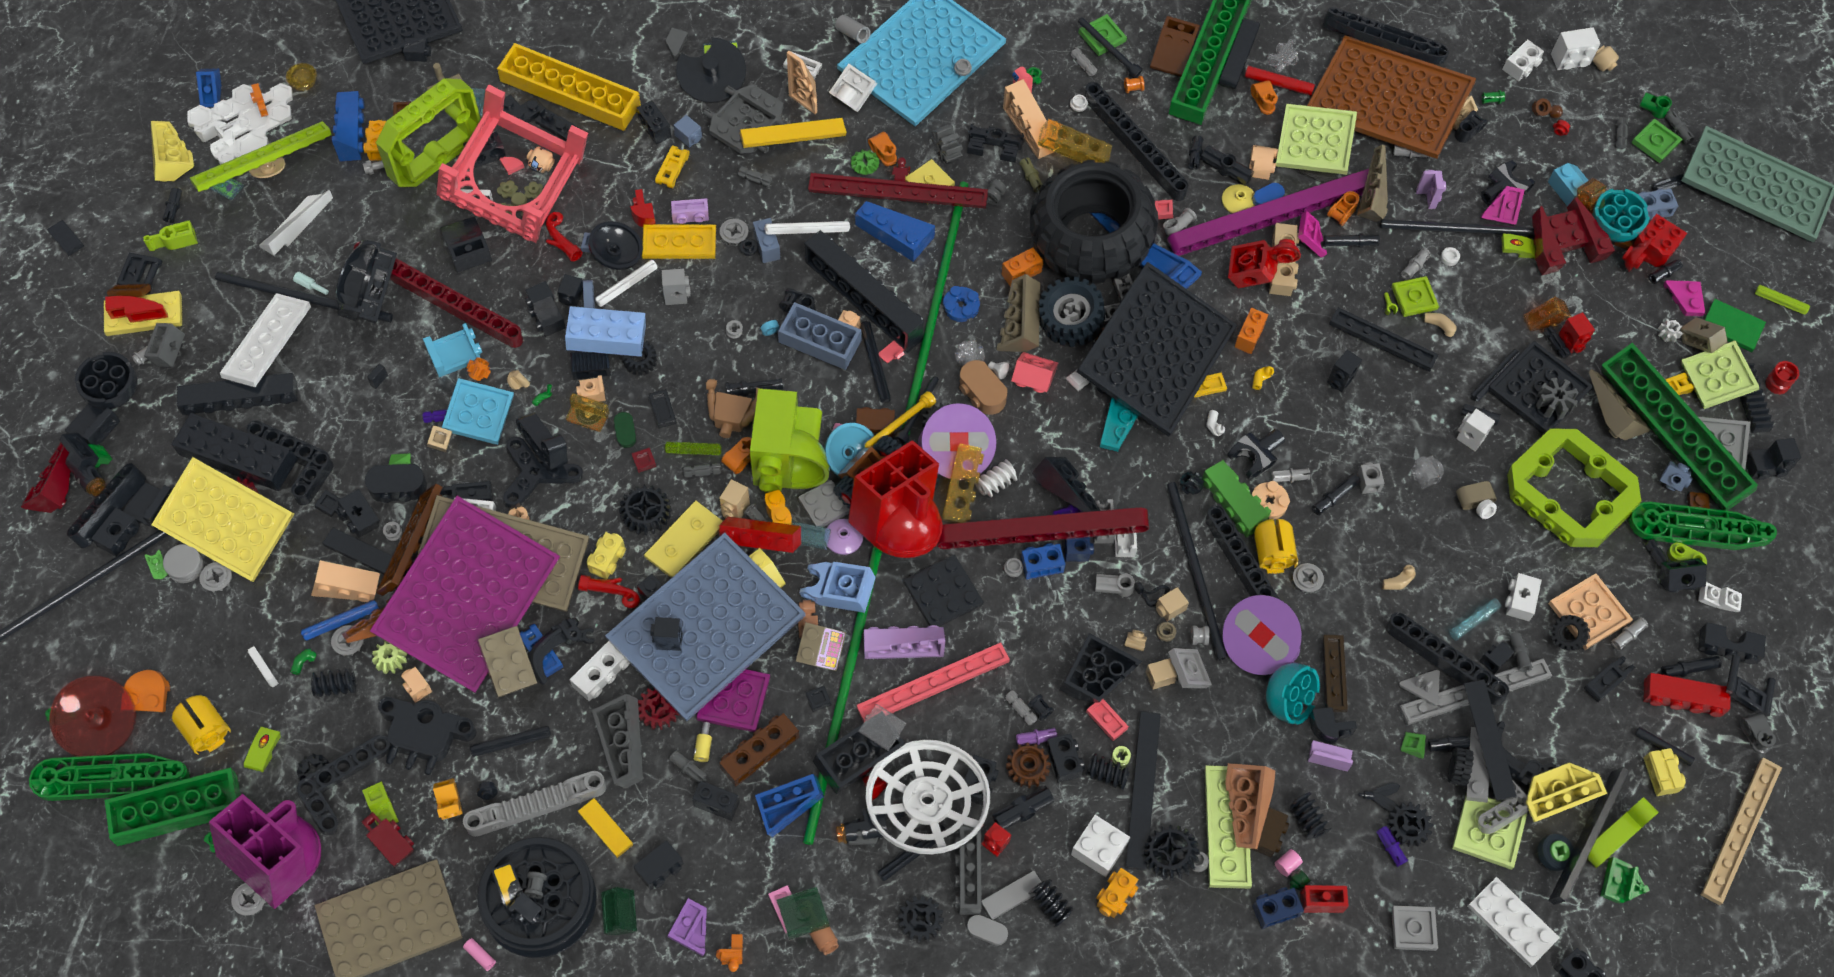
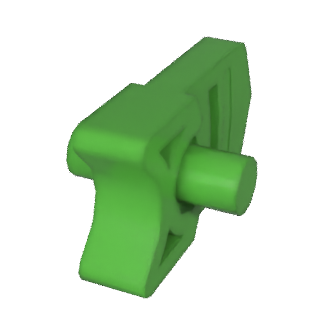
M158 550L153 556L145 554L153 578L164 579L168 574L163 567L161 551Z

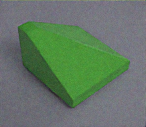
M391 454L389 465L411 464V454Z
M1406 732L1401 751L1423 759L1426 736Z

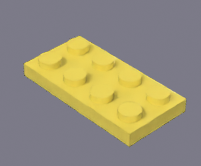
M180 291L139 297L162 304L169 318L130 323L127 317L111 319L105 310L104 301V333L106 336L154 330L156 323H171L175 327L182 326V298Z

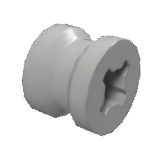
M1197 626L1191 627V645H1197L1198 643L1203 645L1209 644L1208 626H1203L1202 628Z

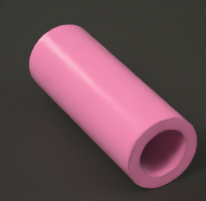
M473 938L464 944L463 948L486 971L495 965L496 961Z

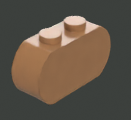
M973 360L967 362L962 367L959 388L964 395L971 399L972 405L988 415L997 414L1002 411L1006 405L1007 388L986 363L980 360Z

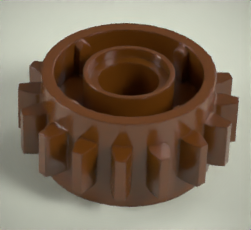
M1026 743V746L1023 747L1018 745V750L1012 749V756L1008 755L1007 761L1010 763L1006 764V769H1010L1008 777H1013L1012 782L1020 783V787L1027 785L1028 788L1031 785L1038 787L1039 781L1045 782V776H1049L1050 773L1048 768H1050L1051 763L1047 762L1049 755H1044V749H1038L1036 744L1030 746L1029 743ZM1029 762L1034 767L1027 769L1023 764Z

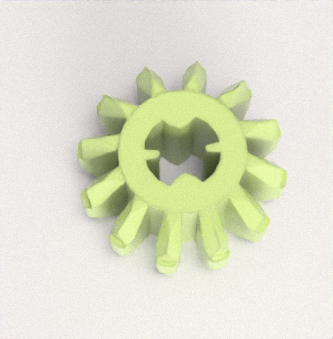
M385 640L384 645L377 644L378 650L372 653L374 656L372 658L373 664L376 665L378 671L383 670L384 674H387L389 670L395 674L396 668L402 670L401 664L407 663L405 658L407 653L392 644H388Z

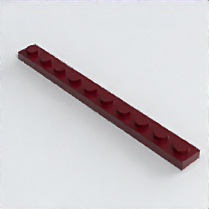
M819 173L810 174L808 187L809 192L984 209H986L988 189Z

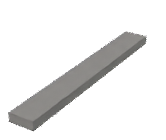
M1544 658L1531 662L1533 668L1528 672H1521L1518 666L1494 674L1508 685L1509 692L1552 677ZM1464 685L1439 692L1437 706L1423 699H1418L1400 705L1399 710L1408 726L1468 706L1469 703Z

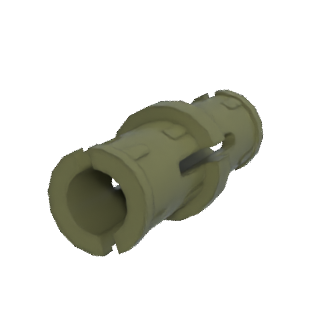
M1027 157L1026 160L1024 158L1020 161V165L1025 172V178L1030 182L1033 191L1038 192L1042 186L1038 176L1039 172L1033 167L1030 158Z

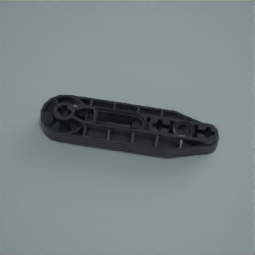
M1328 8L1324 17L1323 26L1329 30L1428 63L1442 64L1449 55L1448 48L1440 42L1339 8Z

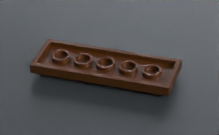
M434 484L420 495L376 593L384 596L388 592H392L404 579L405 576L403 574L405 570H408L412 564L411 556L418 550L420 546L418 541L425 534V525L429 521L437 495L442 496L440 494L442 486Z

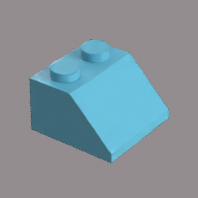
M1570 163L1555 169L1548 180V183L1567 206L1576 197L1582 202L1598 194L1581 170Z

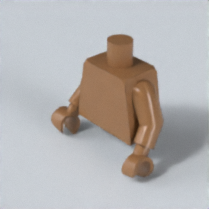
M709 379L706 382V389L709 390L707 393L709 417L715 422V427L721 429L719 435L723 438H730L732 431L741 432L743 427L748 426L754 419L758 388L756 389V398L752 401V398L721 392L715 393L717 380Z

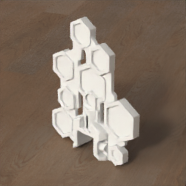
M280 83L270 88L269 92L262 93L264 103L269 101L272 103L266 106L268 115L261 117L258 105L253 103L250 95L253 92L252 87L243 84L232 90V98L214 104V107L211 109L199 105L189 110L188 125L194 128V132L203 142L216 136L220 138V140L210 144V149L214 158L219 160L221 165L268 145L269 141L266 137V132L292 119L291 106L287 105L288 102L293 100L292 87ZM239 115L238 118H236L235 120H233V121H231V122H229V123H227V124H226L225 122H222V121H221V120L228 121V120L234 118L235 116ZM250 131L249 133H247V134H245V135H243V136H241L240 138H238V139L235 140L236 137H238V136H240V135H242V134H244V133Z

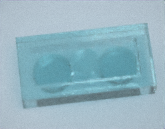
M798 522L792 523V525L801 526V545L827 550L831 529Z

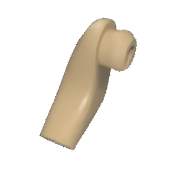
M1425 313V323L1439 326L1445 331L1444 334L1447 337H1452L1455 334L1456 325L1447 316L1441 313Z
M1406 565L1398 576L1384 579L1383 589L1401 590L1405 588L1415 578V568L1412 565Z

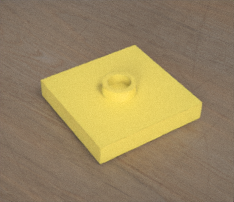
M932 159L906 177V182L955 185V182Z

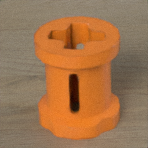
M1143 76L1132 79L1124 78L1125 92L1144 91Z

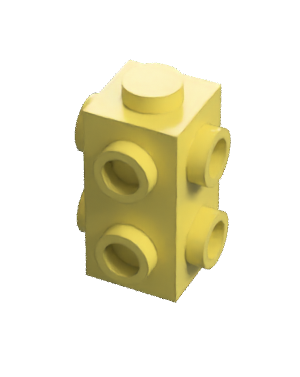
M605 532L603 538L600 537L598 539L595 552L591 553L587 559L590 573L608 579L609 575L615 572L618 559L622 558L626 551L621 536Z

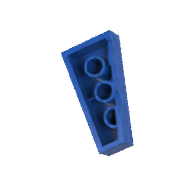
M867 201L855 213V225L913 262L935 237V225Z

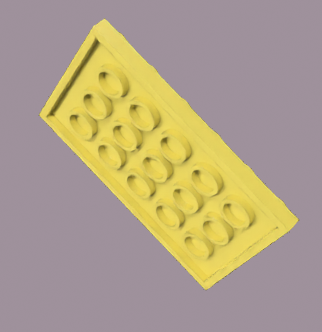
M192 457L151 525L254 582L294 516V513Z

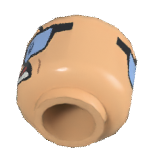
M536 147L534 150L531 149L526 158L529 160L528 166L540 173L549 172L555 161L553 154L542 147Z

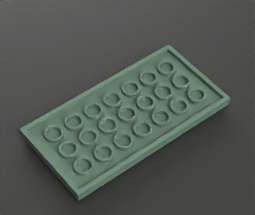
M1705 126L1681 180L1811 242L1817 239L1834 196V184L1708 126Z

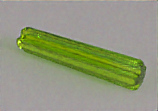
M666 442L665 451L666 453L721 455L722 446L721 444Z

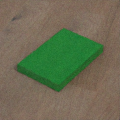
M1717 299L1713 300L1704 319L1725 327L1727 342L1736 341L1739 347L1749 352H1753L1766 324L1765 321Z

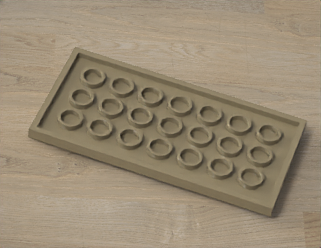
M437 495L418 555L454 501L453 499ZM476 506L560 556V559L532 603L567 612L590 537Z

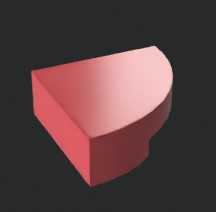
M500 158V162L508 175L525 168L523 162L517 158Z

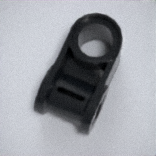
M1473 110L1459 124L1455 133L1456 139L1462 143L1468 142L1483 130L1488 120L1482 119Z
M791 288L786 289L785 297L779 304V307L789 313L794 302L803 306L809 305L807 308L816 311L813 296Z

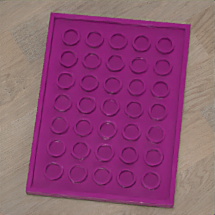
M456 496L370 632L476 693L488 674L477 643L478 639L518 626L560 559V556L461 497Z

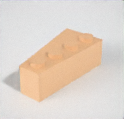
M1024 79L1006 86L1003 109L1020 134L1024 133V139L1036 157L1040 159L1057 150L1058 138L1050 128Z

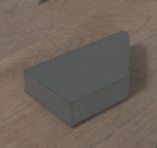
M671 28L666 39V45L670 49L673 58L677 60L688 38V32Z

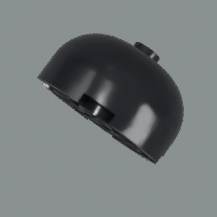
M102 352V355L87 358L79 366L75 374L76 388L83 400L92 407L103 410L107 407L115 409L126 404L133 397L137 388V375L129 360L123 355L115 352Z

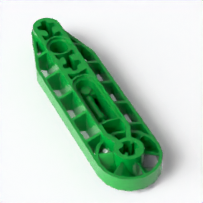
M1642 502L1629 517L1630 527L1639 537L1669 543L1740 550L1766 546L1777 535V529L1771 523L1761 522L1738 512Z
M148 753L50 758L43 760L34 767L29 777V786L35 795L48 801L114 798L138 792V787H157L188 779L190 772L186 765L180 761ZM134 759L133 763L119 764V760ZM140 759H153V760H155L154 762H141V763H140ZM113 760L112 764L98 765V761ZM92 761L91 765L78 766V762ZM59 764L65 765L64 768L55 769ZM160 771L158 776L153 777L155 772ZM117 788H131V791L117 792ZM96 789H110V792L96 793ZM75 790H89V794H75Z

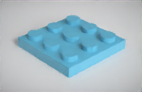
M458 378L442 428L452 431L453 434L498 445L514 392Z

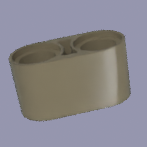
M1489 481L1463 486L1456 491L1463 510L1477 508L1484 500L1489 499L1493 503L1497 500Z

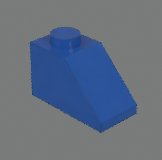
M219 68L200 69L196 72L200 105L214 107V104L220 102Z

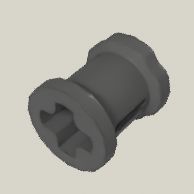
M529 872L527 875L529 878L528 886L524 894L530 898L540 899L543 897L542 887L547 876L539 872Z

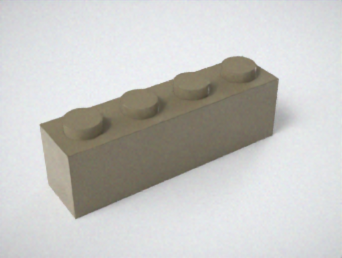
M1027 274L1012 280L1007 301L1010 304L1004 314L1006 322L1004 328H1001L1000 331L1002 339L1001 343L997 345L996 350L1027 352L1039 347L1040 282Z

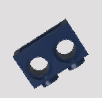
M1090 537L1064 539L1065 562H1089L1090 555L1094 553V544L1090 543ZM1075 547H1082L1084 550L1078 551Z
M1287 887L1277 890L1274 895H1260L1252 905L1261 929L1298 918L1304 912L1295 888L1288 890ZM1282 900L1290 901L1292 907L1284 906ZM1263 906H1269L1272 909V913L1267 914L1264 912Z

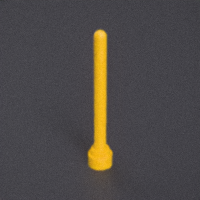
M926 391L920 396L919 402L868 440L864 445L865 448L873 447L882 436L889 435L923 408H930L936 404L934 395Z

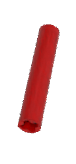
M1252 66L1247 67L1245 78L1259 82L1269 80L1274 86L1312 96L1315 86L1313 83Z

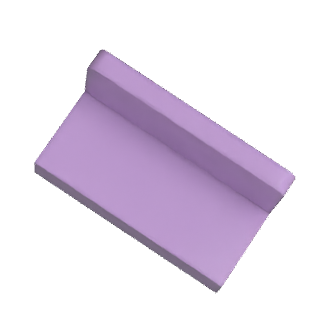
M1313 740L1308 762L1348 772L1353 763V760H1351L1353 750Z

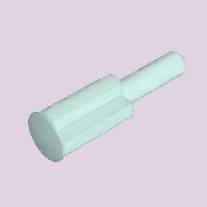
M297 272L293 277L294 282L310 290L313 288L325 295L329 293L327 289L316 284L314 279L301 272Z

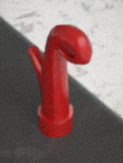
M552 212L546 219V227L554 240L547 239L546 243L561 249L571 261H577L583 254L582 250L577 245L572 244L555 228V226L561 224L563 215L560 212Z
M581 575L578 586L580 591L588 592L589 590L622 595V604L627 608H634L640 603V597L634 590L616 584L622 582V578L594 579L586 575Z

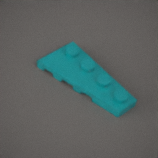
M1114 398L1111 399L1100 448L1118 452L1138 415Z

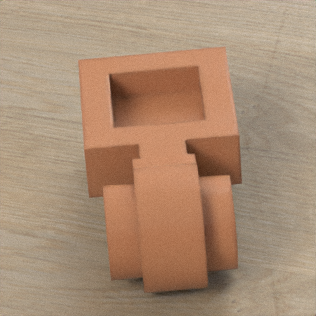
M803 600V602H799V607L806 613V616L798 622L799 638H802L805 622L818 625V616H812V613H815V601Z

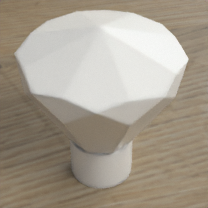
M990 362L988 365L999 379H1004L1008 374L1009 363Z

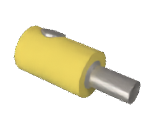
M703 722L702 733L697 735L694 760L698 762L709 761L712 737L708 735L709 722Z

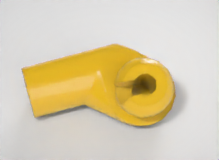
M1263 367L1255 372L1253 389L1260 390L1262 388V382L1274 374L1273 367Z

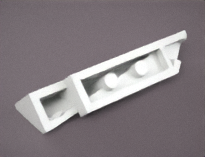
M330 190L323 194L307 196L275 232L259 245L260 248L275 255L284 245L288 247L333 199Z

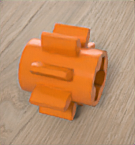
M479 357L474 359V361L470 360L466 367L468 368V375L477 381H481L483 377L487 379L491 372L489 370L490 367H488L489 363Z

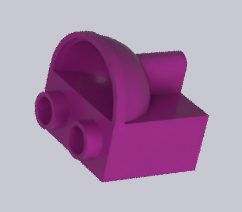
M242 794L209 821L216 857L274 909L307 882L318 868L321 859L319 836L310 823L297 815L296 805L293 801L285 800L271 812L264 813Z

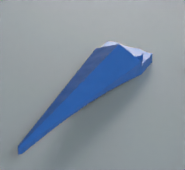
M1090 213L1109 233L1120 228L1118 222L1105 214ZM1156 244L1152 245L1146 258L1140 264L1143 268L1149 262L1186 289L1202 275V271L1190 261Z

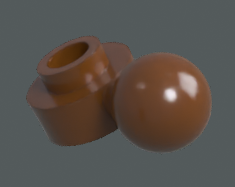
M1544 98L1538 99L1532 104V111L1538 117L1549 114L1550 117L1557 119L1563 114L1561 106H1551L1550 102Z

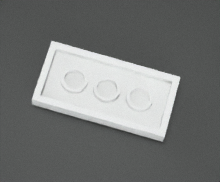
M1497 877L1467 906L1530 968L1560 938Z

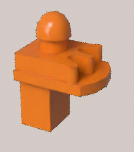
M732 934L731 949H719L716 951V957L722 962V965L728 964L731 972L737 971L739 964L743 962L742 934Z

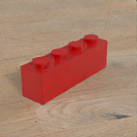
M727 517L719 525L720 536L726 533L738 546L793 553L801 545V526L736 517Z
M1650 673L1644 679L1643 702H1648L1653 706H1670L1671 709H1686L1692 713H1708L1713 717L1724 716L1730 710V694L1726 693L1727 686Z

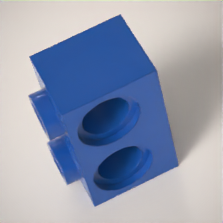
M1050 543L1043 547H1029L1022 551L1021 562L1023 563L1026 579L1064 573L1065 561L1060 544L1054 545ZM1054 556L1056 560H1050L1048 557ZM1029 560H1036L1038 563L1032 564Z

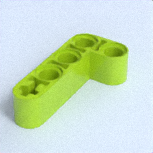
M1643 797L1596 839L1587 859L1596 868L1599 867L1659 812Z

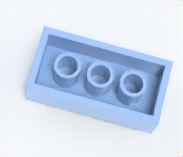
M570 306L565 335L566 350L642 357L646 328L645 313Z

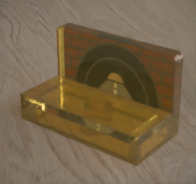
M572 393L570 397L571 408L566 416V421L601 432L609 416L608 405Z

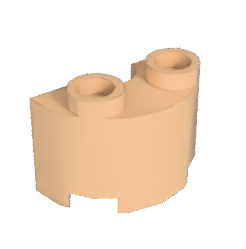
M1258 145L1252 146L1249 169L1254 171L1252 177L1269 180L1270 173L1274 174L1276 163H1273V159H1276L1278 149Z

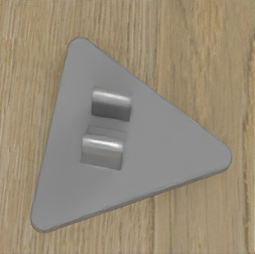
M1434 670L1401 681L1399 686L1428 703L1437 706L1439 702L1440 671Z

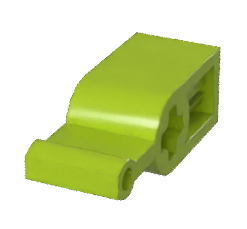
M190 220L163 227L159 234L143 237L149 251H155L161 247L175 250L198 244L195 229Z

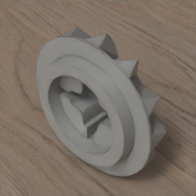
M729 219L720 227V236L723 242L726 241L729 245L731 243L738 245L739 242L748 237V226L742 220ZM737 228V233L732 236L731 232Z
M218 562L208 564L200 573V584L206 591L209 590L213 593L218 590L223 591V588L229 586V582L232 579V571ZM213 572H215L218 576H220L218 583H217L215 580H213V579H214V573H213Z
M1305 563L1296 567L1293 572L1292 581H1294L1296 588L1301 589L1302 592L1312 593L1321 588L1324 582V575L1317 566ZM1313 575L1311 582H1303L1305 576L1309 577Z
M351 625L337 629L331 639L332 648L342 656H353L355 652L360 651L361 646L364 644V639L350 642V647L344 643L346 640L342 634L350 629Z
M246 883L240 885L234 891L231 899L233 909L245 917L247 915H255V913L262 910L264 903H266ZM245 894L249 897L253 896L252 899L254 900L255 904H251L249 902L245 904L247 901L243 895Z

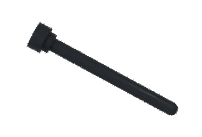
M1083 17L1078 19V23L1128 69L1130 77L1137 78L1143 71L1142 67L1135 63L1132 64Z
M932 377L923 394L926 391L933 392L939 381L938 377ZM922 410L908 419L903 429L897 431L892 439L902 446L907 444L909 441L908 433Z

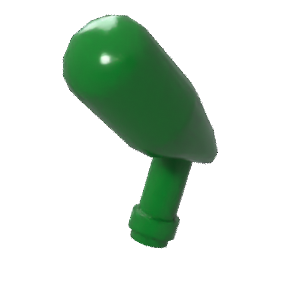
M548 384L547 391L538 394L532 400L534 406H538L544 399L552 396V385Z

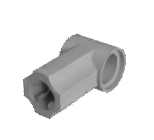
M1127 573L1120 576L1097 574L1095 592L1116 593L1122 597H1128L1133 593L1135 581L1133 576ZM1128 583L1130 587L1125 588L1121 584Z

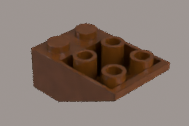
M1167 16L1150 68L1181 77L1195 45L1200 25Z

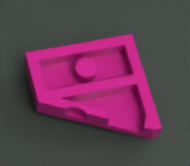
M1505 186L1485 210L1481 218L1516 225L1525 189Z
M1670 280L1664 282L1665 289L1668 288L1673 294L1672 299L1679 305L1684 316H1703L1705 314L1701 282Z

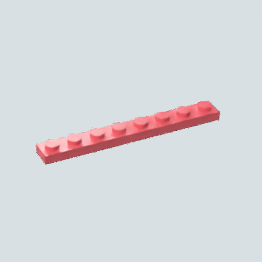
M999 643L856 705V708L865 723L880 712H883L885 716L1009 663L1010 659L1002 643Z

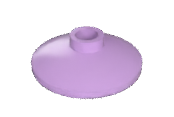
M849 519L835 520L825 531V543L836 554H851L858 550L863 542V535L848 522ZM846 532L847 535L842 536L840 533Z

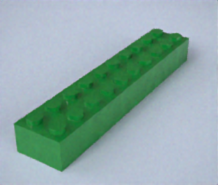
M1252 0L1212 1L1171 100L1169 115L1202 125Z
M1633 342L1602 364L1601 372L1678 461L1690 468L1691 476L1709 494L1721 510H1730L1756 491L1757 483Z

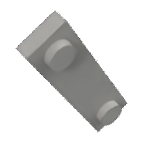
M1471 727L1470 750L1474 752L1472 773L1470 774L1471 778L1467 784L1466 800L1487 803L1489 776L1476 728Z

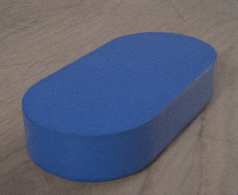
M1271 183L1257 190L1252 197V201L1257 206L1283 197L1285 190L1279 183Z

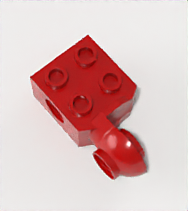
M1656 214L1638 236L1633 246L1631 245L1622 257V260L1625 261L1626 269L1628 272L1633 267L1638 269L1643 261L1655 267L1665 264L1680 246L1687 232Z
M1282 239L1274 247H1270L1265 240L1232 246L1228 278L1237 288L1270 283L1275 277L1278 263L1298 261L1301 253L1295 242L1291 239Z

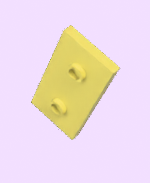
M695 501L644 554V557L672 578L688 565L719 533V525L723 521L699 502Z

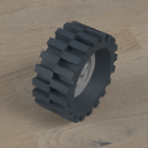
M1065 277V282L1061 283L1059 279L1055 281L1054 287L1050 284L1047 287L1048 293L1043 291L1042 299L1039 300L1041 324L1045 334L1048 337L1051 336L1053 342L1056 343L1060 340V345L1065 346L1066 342H1069L1070 347H1075V342H1079L1081 346L1085 344L1084 340L1086 339L1089 342L1094 340L1093 334L1099 335L1100 328H1103L1105 320L1104 301L1096 285L1092 283L1089 286V280L1084 279L1083 282H1080L1079 277H1074V281H1070L1069 277ZM1081 309L1085 311V314L1082 318L1080 311ZM1063 310L1065 317L1064 319L1060 317V314Z

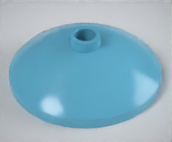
M846 423L836 427L829 434L825 443V452L830 469L839 476L838 474L865 448V443L874 437V434L867 427L858 423ZM846 449L849 450V456L845 454Z

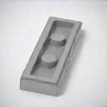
M1032 871L981 901V905L989 918L994 920L1035 896V893H1028L1041 881L1036 872Z

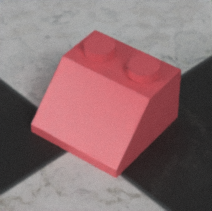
M1023 352L1016 362L1011 381L1020 387H1031L1039 393L1047 392L1051 386L1058 362Z

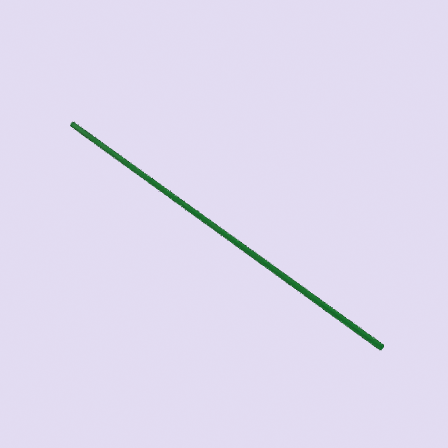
M960 182L959 187H968V183ZM954 206L906 411L916 405L963 206ZM873 545L868 567L871 568L876 577L882 551ZM873 588L865 613H857L825 748L838 740ZM819 772L818 780L823 795H825L827 781ZM824 797L811 807L803 843L806 845H813Z

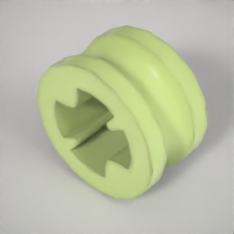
M1124 746L1116 747L1112 754L1113 763L1120 762V766H1125V764L1129 763L1131 757L1129 749ZM1119 752H1122V755H1126L1124 760H1120V757L1117 758Z

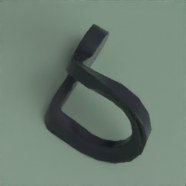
M1140 581L1134 584L1136 592L1142 594L1149 607L1156 606L1158 599L1150 601L1146 594L1150 595L1161 589H1165L1162 596L1170 592V588L1167 585H1160L1150 591L1145 589Z

